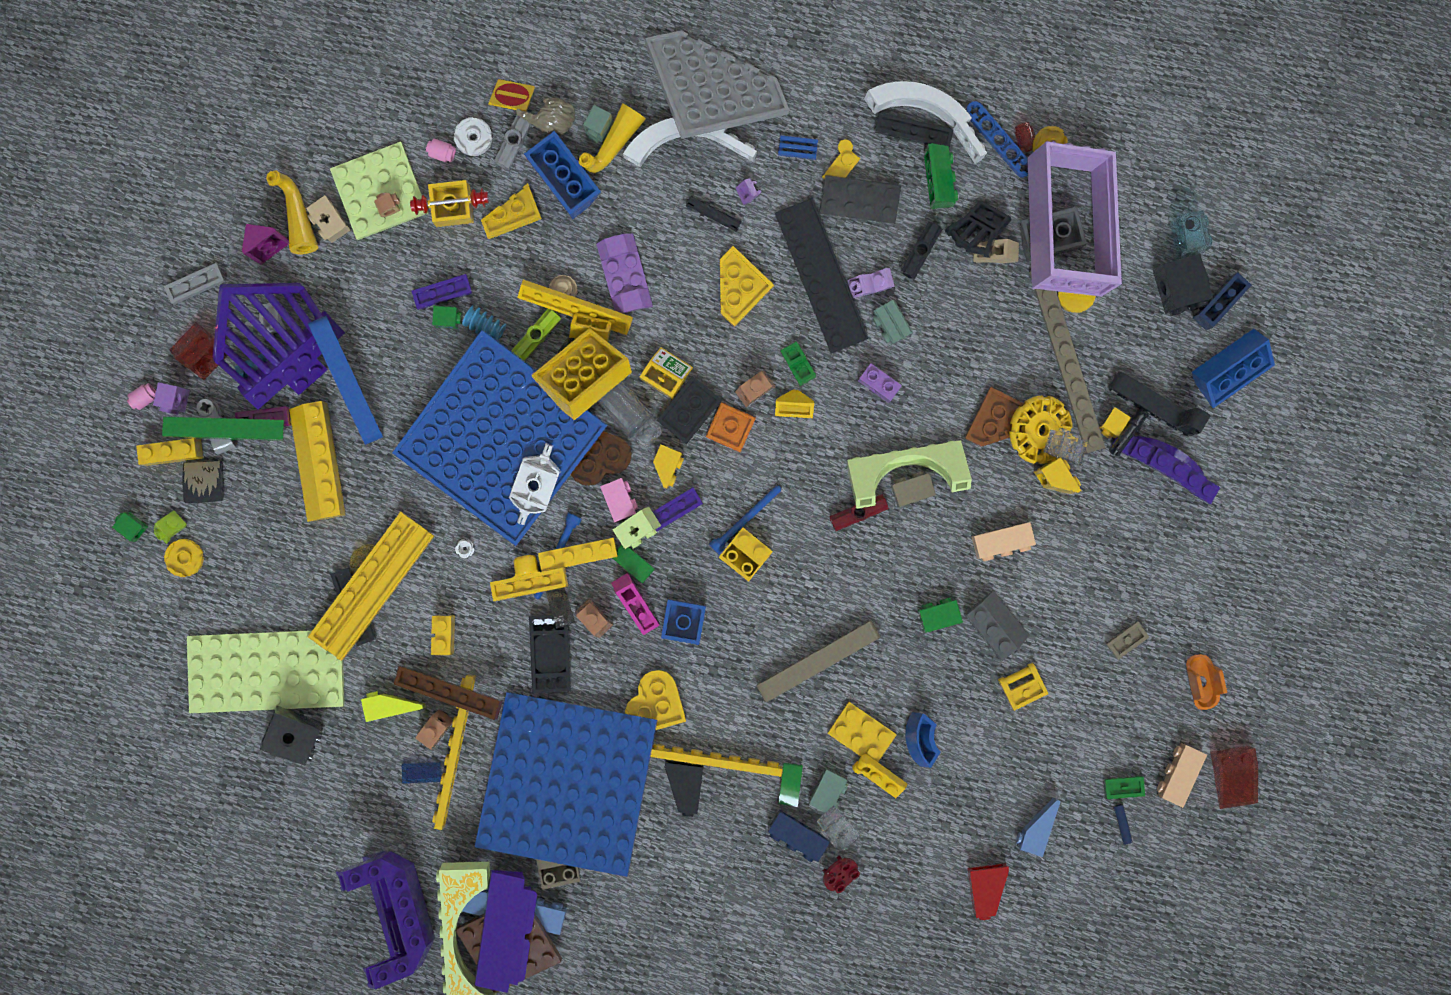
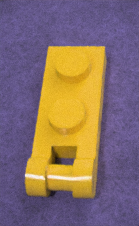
M867 754L862 755L859 761H856L852 766L855 773L864 775L894 798H897L908 785Z

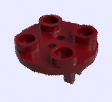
M838 855L836 857L838 861L822 871L824 873L823 883L828 890L841 893L845 890L846 886L859 877L860 872L858 871V865L853 859L842 858Z

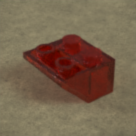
M197 322L169 349L177 361L203 380L218 366L213 360L214 337Z

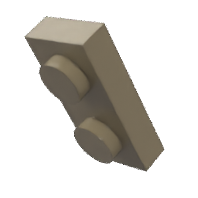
M1136 621L1108 641L1106 645L1115 658L1119 660L1148 639L1149 636L1140 623Z

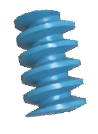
M472 305L463 318V326H469V329L471 331L475 330L476 334H479L481 330H485L496 340H499L507 324L504 323L500 327L499 319L492 322L493 315L487 319L486 311L480 314L481 308L478 307L474 311V305Z

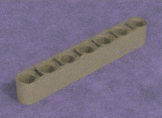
M869 620L863 626H858L847 635L837 638L833 643L816 650L812 655L809 654L800 659L798 663H793L783 669L782 672L770 676L762 683H758L756 687L764 701L768 702L876 641L881 636L872 620Z

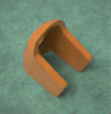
M1206 655L1191 656L1187 659L1186 668L1195 706L1201 710L1211 709L1219 703L1220 695L1227 693L1223 671L1215 666ZM1200 676H1203L1206 679V685L1204 687H1202Z

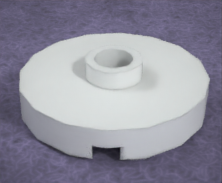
M468 117L456 126L454 141L458 149L464 154L479 156L490 148L492 132L488 124L482 119ZM475 134L477 135V138L475 140H471V135Z

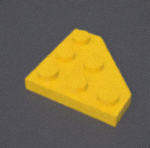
M732 246L720 259L721 315L735 327L774 287V284Z

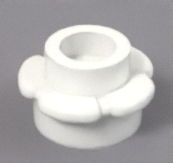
M462 539L458 542L455 551L461 558H468V556L474 553V544L470 540Z

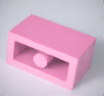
M620 478L600 486L615 523L636 514L635 510L639 508L635 499H631L628 492H631L628 481L624 482Z

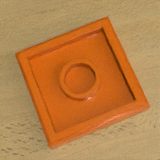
M721 402L706 438L741 453L756 417Z

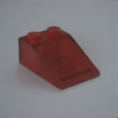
M1250 746L1210 751L1219 809L1257 804L1258 762L1256 749Z

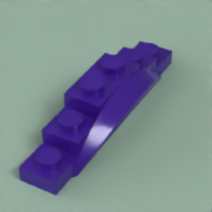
M1133 436L1122 451L1123 454L1166 475L1208 504L1213 502L1220 490L1219 486L1206 479L1203 471L1194 460L1179 449L1162 441ZM1116 437V438L1113 440L1111 446L1113 445V443L1116 441V439H1117L1118 437Z

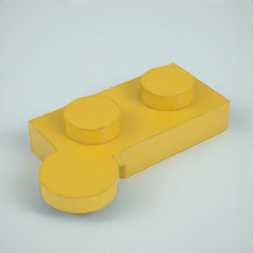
M844 139L839 142L838 151L840 154L822 176V179L825 180V175L847 177L860 161V158L852 152L853 145L851 141Z

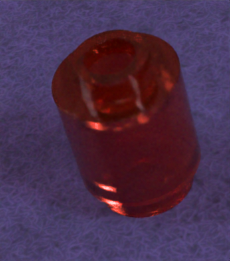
M1029 122L1017 125L1014 134L1020 150H1025V152L1032 151L1036 136L1033 126H1030Z

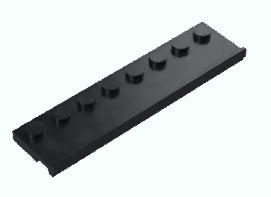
M810 198L775 212V217L830 354L868 340V335L813 199Z

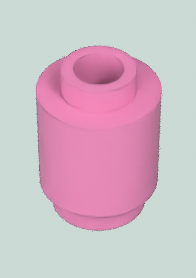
M434 138L428 142L426 152H428V157L447 163V161H453L456 148L452 147V144Z
M149 383L146 385L142 384L127 395L129 398L127 402L133 409L141 410L154 401L156 390Z

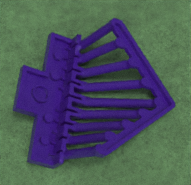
M301 283L221 284L219 286L213 360L240 384L237 389L257 410L287 384L300 395L327 371V368L317 359L322 353L308 325L311 320L292 294L299 293L312 312L314 320L327 316L337 340L345 334L343 329L325 310L322 313L319 311ZM254 294H263L296 334L294 338L280 325ZM273 294H282L303 322L305 326L303 330ZM236 295H244L287 344L283 346ZM229 300L277 351L275 354L228 307ZM227 318L268 359L266 362L259 358L227 326ZM226 336L258 367L257 370L251 368L225 343ZM224 353L249 377L244 378L224 360Z

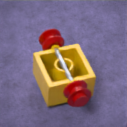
M467 180L428 184L430 200H427L424 195H422L421 199L413 196V200H410L411 211L415 212L416 215H418L419 211L427 214L429 208H431L432 223L436 227L474 223L472 205L477 208L478 204L486 207V203H489L488 192H484L483 188H481L480 192L476 193L475 189L471 192Z

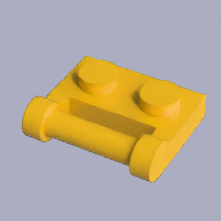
M1033 662L1027 664L1026 668L998 679L1014 711L1049 694ZM1029 674L1033 676V679L1010 690L1009 684Z

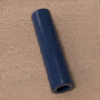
M1115 805L1114 810L1123 844H1131L1133 841L1124 805Z

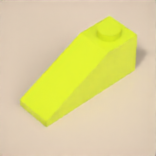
M378 691L367 693L366 698L361 699L366 722L426 707V704L384 693L378 695Z

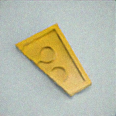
M527 183L520 192L509 197L506 203L498 206L481 219L488 239L542 219L529 184Z

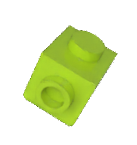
M173 510L155 523L154 534L157 539L163 540L167 544L170 542V538L184 529L187 524Z

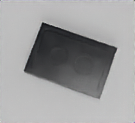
M692 376L656 421L687 445L721 403L722 399Z

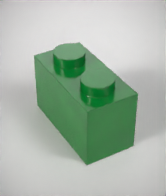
M951 597L939 600L940 604L933 605L932 602L921 605L922 609L917 611L923 632L928 633L963 623L957 600H951Z

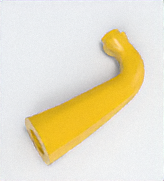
M622 103L597 155L594 157L584 152L579 157V164L591 173L603 170L646 118Z
M277 170L270 171L266 176L268 184L270 186H279L284 192L286 199L290 252L298 255L315 252L318 250V244L299 189L287 175Z

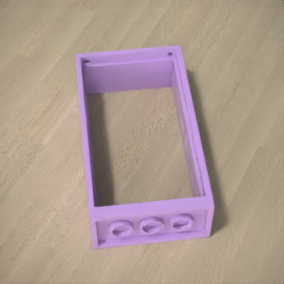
M1045 142L1028 157L1032 288L1102 297L1122 284L1116 152L1108 151L1104 148L1093 149L1090 146H1073L1071 143ZM1051 166L1091 172L1095 273L1054 268Z

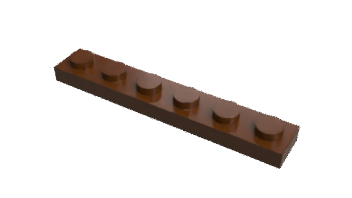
M399 666L394 681L396 686L493 720L498 719L503 702L497 698L404 666Z

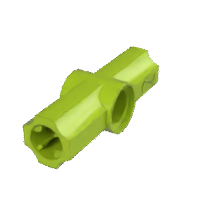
M547 309L537 322L528 328L527 333L511 351L526 361L534 350L544 342L547 335L560 322L561 318L551 309ZM534 331H541L539 339H532Z

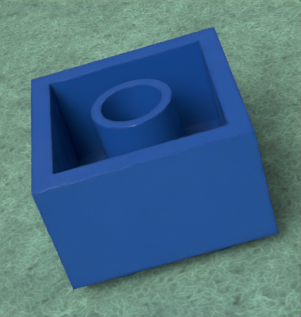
M668 599L661 638L699 645L706 606Z

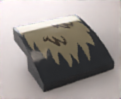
M222 460L183 462L182 488L184 503L223 501Z

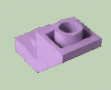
M885 268L872 274H862L847 280L852 298L895 287L890 268Z

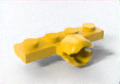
M534 555L519 556L513 560L514 577L490 582L493 601L568 587L565 568L540 572Z

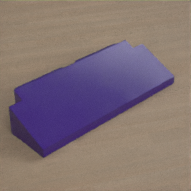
M491 870L475 986L508 993L509 984L518 985V982H522L525 979L530 942L525 938V934H529L532 931L537 893L531 890L530 886H524L525 878L522 872Z

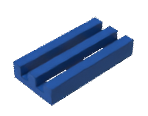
M780 135L778 156L816 160L818 140ZM784 141H787V142H796V143H804V144H813L814 146L812 147V146L786 144V143H783V142H784ZM783 148L813 151V154L789 152L782 150Z

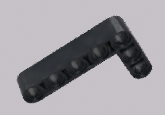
M1122 372L1116 374L1108 388L1109 391H1115L1124 400L1133 402L1134 406L1143 408V411L1150 412L1149 415L1157 420H1163L1176 431L1178 429L1183 432L1182 435L1187 437L1201 434L1211 417L1209 413L1200 408L1184 410Z

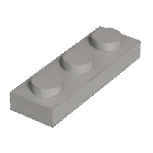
M215 263L165 285L164 288L171 304L175 305L222 284L226 280L219 264Z

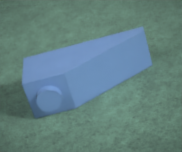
M1052 798L1023 828L1022 833H1018L1016 843L1020 850L1043 857L1061 801Z

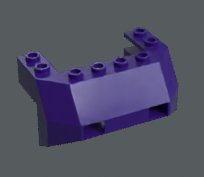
M381 851L362 857L363 862L336 871L341 891L346 890L349 892L367 884H370L390 954L389 958L363 968L367 977L368 988L375 990L414 974L423 965L435 940L415 865L413 862L391 851Z

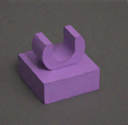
M750 178L744 180L736 187L743 205L750 203L761 193V190L756 191L754 187L757 182L751 181Z

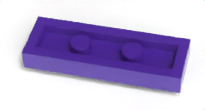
M467 274L411 291L417 310L473 293Z
M694 488L689 489L653 511L661 525L656 529V532L703 504Z

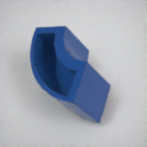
M912 712L906 725L905 734L908 751L916 764L921 767L931 768L941 753L934 741V731L937 724L924 713Z

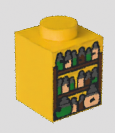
M1113 407L1108 411L1099 429L1102 430L1101 433L1107 438L1119 437L1131 417Z

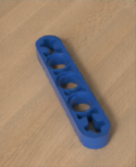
M976 101L969 103L966 111L972 117L970 121L1017 176L1021 178L1027 177L1028 168L1026 169L1027 173L1026 171L1021 172L1019 170L1021 168L1020 164L1028 166V158L981 103ZM971 107L974 109L977 107L979 109L977 113L980 117L982 116V114L985 115L980 119L979 122L976 121L979 118L976 113H970L972 110ZM983 121H989L992 128L984 130L981 124ZM1001 135L1004 138V143L1001 145L996 144L994 137ZM1009 149L1014 150L1016 158L1009 159L1006 151ZM1019 157H1021L1022 159L1019 161L1020 164L1017 163L1016 165H1014L1013 163L1016 162Z

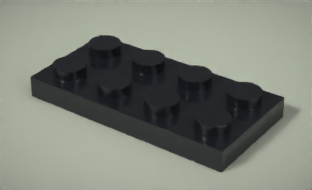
M825 175L820 214L896 224L901 185Z

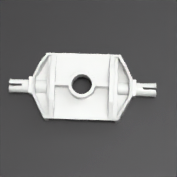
M545 443L542 454L523 458L509 496L512 503L521 512L517 521L521 525H525L530 513H541L547 510L558 476L561 473V470L550 459L553 445L549 446L548 443ZM532 480L537 481L539 484L538 490L530 489L529 482Z

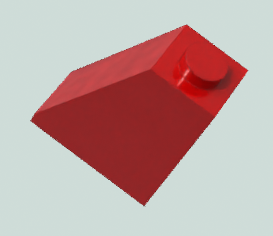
M1006 863L967 868L973 914L979 920H989L991 916H996L1009 873V866Z

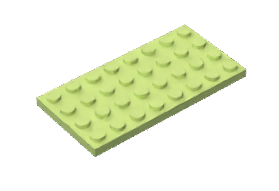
M312 630L187 636L189 713L275 710L276 706L285 709L345 706L343 660H338L329 651H326L308 638Z

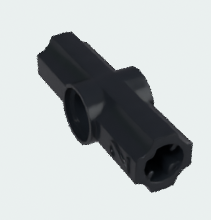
M928 221L900 271L907 278L915 280L943 230L939 225ZM917 247L925 248L926 254L920 255L917 252Z

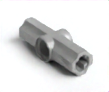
M516 115L510 130L505 133V140L494 163L510 170L518 151L523 147L524 139L532 124ZM512 137L519 138L515 144H511L510 139Z

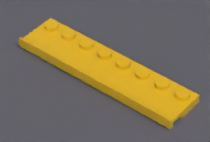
M400 512L309 634L308 638L326 651H329L338 660H344L435 536L406 514Z

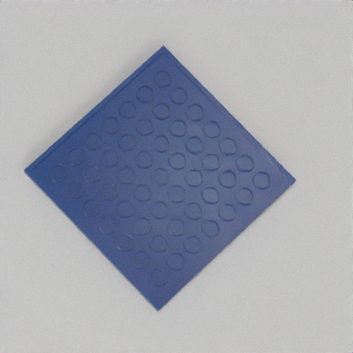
M481 330L392 453L513 545L517 546L541 514L530 513L525 525L517 523L521 512L512 503L509 496L523 458L542 454L545 443H548L549 446L553 445L550 459L561 470V473L552 492L551 501L608 424L589 410H586L576 420H573L558 407L532 378V374L537 371L485 330ZM532 480L529 482V487L532 490H538L539 484L537 481Z
M506 692L475 847L628 877L658 720Z

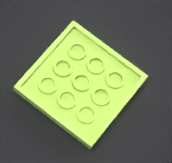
M402 142L330 168L357 240L425 215L423 211H419L418 215L411 211L410 200H413V196L421 199L422 194ZM381 193H396L400 204H398L400 211L387 217H381L374 203L377 199L376 196Z

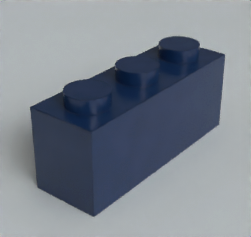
M1238 272L1231 275L1213 294V299L1207 301L1208 305L1203 306L1192 318L1206 331L1213 328L1252 284Z
M780 809L768 827L769 836L777 842L780 840L787 843V848L794 852L796 850L802 852V856L810 862L813 860L819 862L830 843L828 838Z

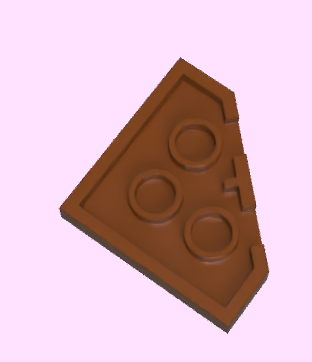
M990 387L964 439L983 447L1010 438L1009 431L1012 429L1011 419L1019 406L1022 407L1024 403ZM1029 410L1027 414L1030 416L1032 411Z

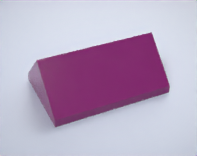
M246 224L242 252L260 265L289 245V239L275 228Z

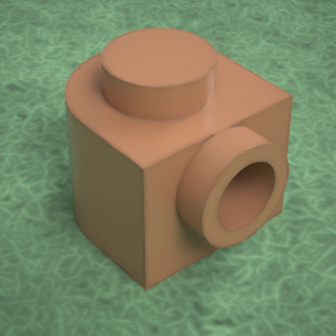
M381 193L376 196L377 199L374 203L381 217H387L400 211L398 206L400 201L396 193Z

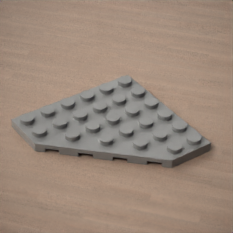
M682 30L645 38V45L681 139L789 114V107L776 77L772 75L767 76L759 72L760 69L748 63L743 64L735 60L736 57L724 51L719 52L713 49L712 45L700 39L695 40Z

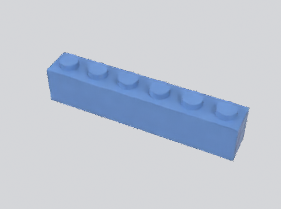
M488 888L475 895L462 911L479 916L484 914ZM537 898L535 914L546 932L560 935L567 908L563 907L561 903L552 902V904L544 903V899Z

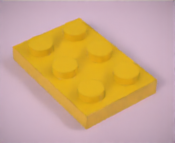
M849 701L827 732V734L859 756L867 754L877 762H879L897 735Z

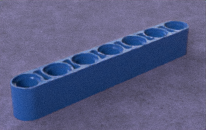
M327 316L308 323L364 444L367 445L383 438Z

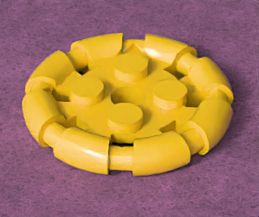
M1040 395L1027 399L1022 407L1019 406L1016 409L1010 422L1012 429L1009 431V437L1013 449L1018 451L1019 457L1033 464L1036 462L1045 464L1057 459L1058 455L1066 450L1072 437L1070 436L1071 428H1073L1071 415L1064 408V404L1052 396L1043 397ZM1029 410L1032 411L1030 416L1027 414ZM1044 425L1045 432L1040 435L1039 428ZM1059 428H1063L1062 435H1058ZM1027 442L1029 445L1024 448L1023 445Z

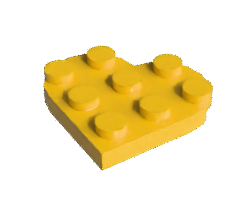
M652 670L642 677L638 686L639 695L633 697L627 703L625 714L658 720L656 730L687 721L677 685L673 677L668 672L662 670Z

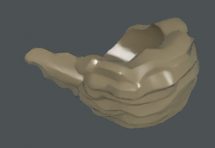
M545 98L543 100L545 105L536 115L521 111L520 109L516 110L517 116L527 120L528 123L541 129L545 134H551L555 131L559 136L564 135L575 121L573 105L566 103L560 98Z

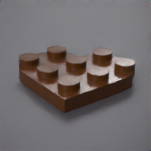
M603 431L573 470L571 476L581 485H597L603 480L606 473L617 474L627 469L632 458L631 448L622 438Z

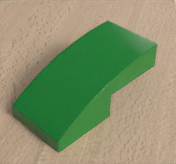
M797 341L780 350L799 386L816 378L815 372Z
M623 545L617 550L618 556L612 558L642 584L655 570L630 547L625 549Z
M783 764L778 804L798 806L803 765Z

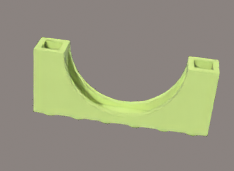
M961 440L948 441L937 445L930 444L920 448L913 447L902 451H891L885 454H873L862 458L855 457L847 460L848 474L856 509L875 506V491L880 480L893 469L906 465H919L936 471L946 480L951 492L971 489L972 478Z

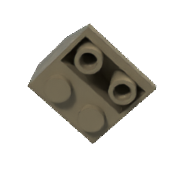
M536 859L542 890L581 882L579 867Z

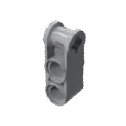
M202 399L198 402L197 411L200 418H225L215 401ZM207 405H211L209 412L205 411L208 408ZM210 439L211 445L218 455L237 447L233 440Z

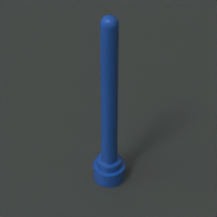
M776 485L721 538L713 539L709 543L718 555L725 550V544L781 492V487Z
M568 512L565 518L566 527L555 549L565 547L573 528H576L577 525L579 526L582 518ZM543 592L535 593L534 597L540 599Z

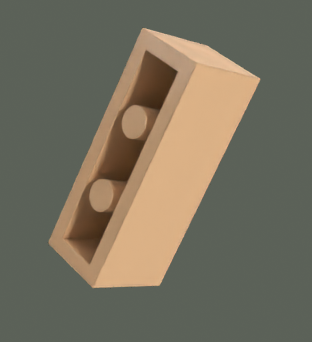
M1030 522L972 536L977 559L982 558L983 562L994 559L993 555L1001 554V557L1012 555L1013 550L1019 549L1020 552L1031 550V546L1036 545Z
M1181 743L1180 746H1176L1174 749L1172 764L1169 763L1165 769V774L1167 775L1164 781L1158 784L1157 796L1183 808L1207 755Z

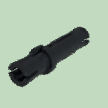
M692 195L689 197L688 203H686V207L701 213L700 216H706L737 232L742 221L710 206L709 202L704 203Z
M1139 408L1133 418L1128 421L1125 429L1109 448V452L1112 455L1117 451L1115 456H1120L1135 433L1141 430V425L1149 416L1146 410L1141 414L1143 408Z

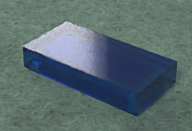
M441 762L402 764V784L441 782Z

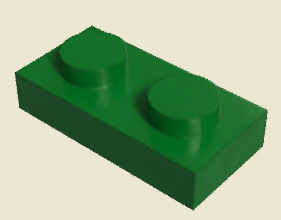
M1143 776L1103 779L1106 799L1145 796Z

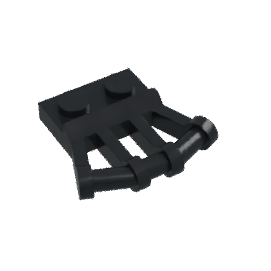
M979 200L964 218L948 226L945 233L951 236L958 248L966 249V252L969 254H980L990 258L995 239L1000 237L999 234L1011 222V216ZM970 224L961 235L957 233V230ZM977 228L981 230L970 243L966 241ZM989 234L986 248L979 247V243Z

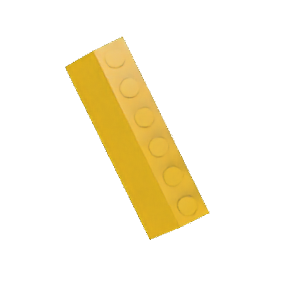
M318 401L289 409L307 522L346 516L328 404Z

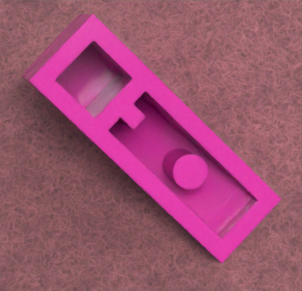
M628 573L611 583L618 598L643 635L660 626Z

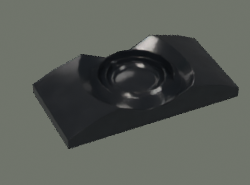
M568 614L529 616L532 693L571 692Z

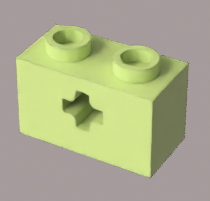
M647 507L621 523L613 531L625 549L630 546L634 549L643 543L641 539L644 537L649 539L657 533L656 529L661 525L650 507Z

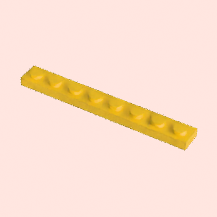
M466 675L465 678H462L460 686L473 690L476 676ZM456 707L459 711L458 715L454 716L452 727L455 728L454 735L450 736L448 746L451 747L450 754L446 755L444 765L447 766L446 773L442 774L440 782L443 788L442 792H439L436 803L439 804L438 811L434 812L432 820L435 823L434 829L442 830L446 824L469 711Z
M653 744L651 757L782 776V766H779V763L775 761H767V764L760 763V760L755 758H748V761L740 760L741 757L729 755V758L721 757L722 754L710 752V755L702 754L703 751L696 749L686 752L683 751L684 748L673 746L672 749H666L662 744Z

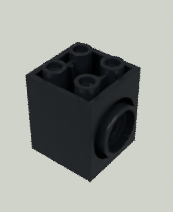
M1200 254L1164 263L1153 270L1165 314L1171 313L1172 316L1184 313L1189 308L1190 311L1208 305L1207 301L1213 299L1208 273L1203 265Z
M276 706L261 741L260 750L305 766L306 762H311L313 758L315 742L319 743L322 737L323 728H321V722ZM285 733H292L293 736L287 737Z

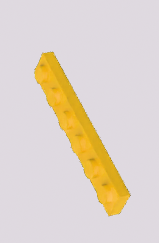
M524 279L517 297L571 317L575 313H581L592 318L608 320L612 323V331L627 335L633 320L631 316Z

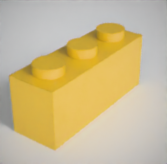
M196 438L136 446L138 464L144 466L203 459L201 439Z

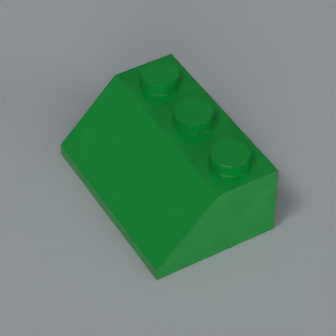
M928 144L924 152L930 209L953 207L956 201H958L957 189L954 190L953 182L956 181L955 171L951 169L953 153L949 152V146Z

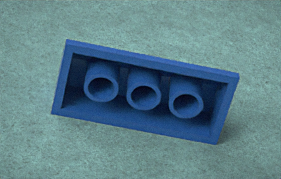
M555 131L524 153L526 159L572 219L585 211L601 193Z
M1252 329L1192 371L1195 384L1212 408H1215L1275 366L1269 339L1257 330Z

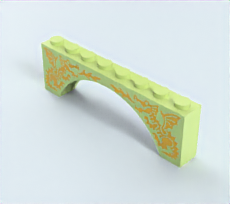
M490 861L442 863L440 870H437L436 880L440 882L437 898L438 901H441L439 920H442L440 938H443V944L441 945V957H444L442 975H445L446 980L443 982V993H446V995H497V993H493L492 989L475 986V976L469 971L462 960L456 937L457 922L463 908L475 895L489 886Z

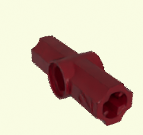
M883 494L875 497V506L862 508L864 511L862 518H857L854 515L856 505L831 515L829 518L836 532L889 508Z

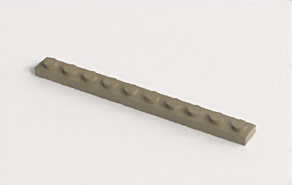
M1034 289L1085 453L1105 448L1057 292Z

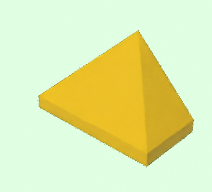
M793 389L776 399L775 416L813 418L814 401L799 390Z

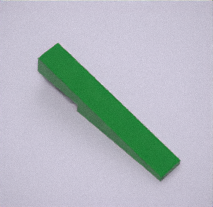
M163 417L162 436L283 441L284 420Z

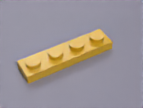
M614 537L538 553L542 572L618 556Z

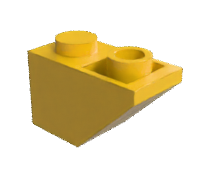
M660 444L653 463L663 487L668 489L669 486L673 487L677 478L674 473L676 468H681L684 458H681L682 453Z

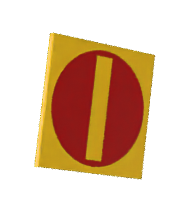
M498 79L488 105L513 110L520 109L526 112L535 86Z

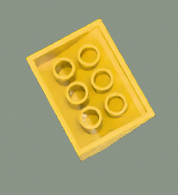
M589 328L533 373L532 378L563 412L573 420H576L631 374L632 371L628 358Z

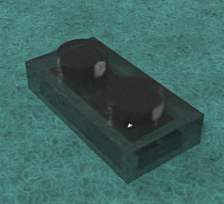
M565 588L546 592L556 628L575 623Z

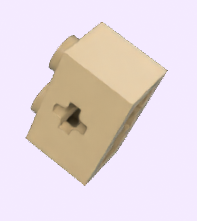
M325 195L306 208L310 213L307 215L314 225L317 223L320 228L318 232L324 240L328 239L333 243L350 231V228L335 206ZM326 217H328L329 223L327 224L325 223L326 220L324 219Z

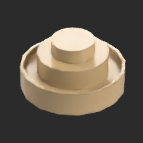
M566 275L555 277L549 286L550 289L576 297L578 293L575 281Z

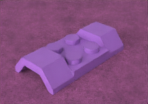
M621 234L598 242L597 248L614 310L625 314L638 309L653 307L633 234Z

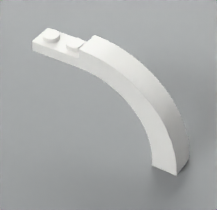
M891 82L868 90L864 98L874 114L895 106H912L927 110L942 119L951 129H954L953 132L975 164L980 162L987 154L985 146L979 142L973 128L968 125L972 117L955 99L939 89L917 82Z
M669 118L660 121L641 132L624 151V158L641 168L646 158L657 147L669 140L680 137L674 119ZM727 129L697 135L714 140L752 162L756 157L757 151L754 150L755 147L753 145L738 141L739 138L734 134H726Z

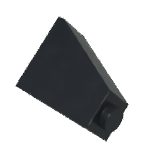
M665 761L664 767L678 812H682V815L687 817H693L694 814L698 815L704 766Z

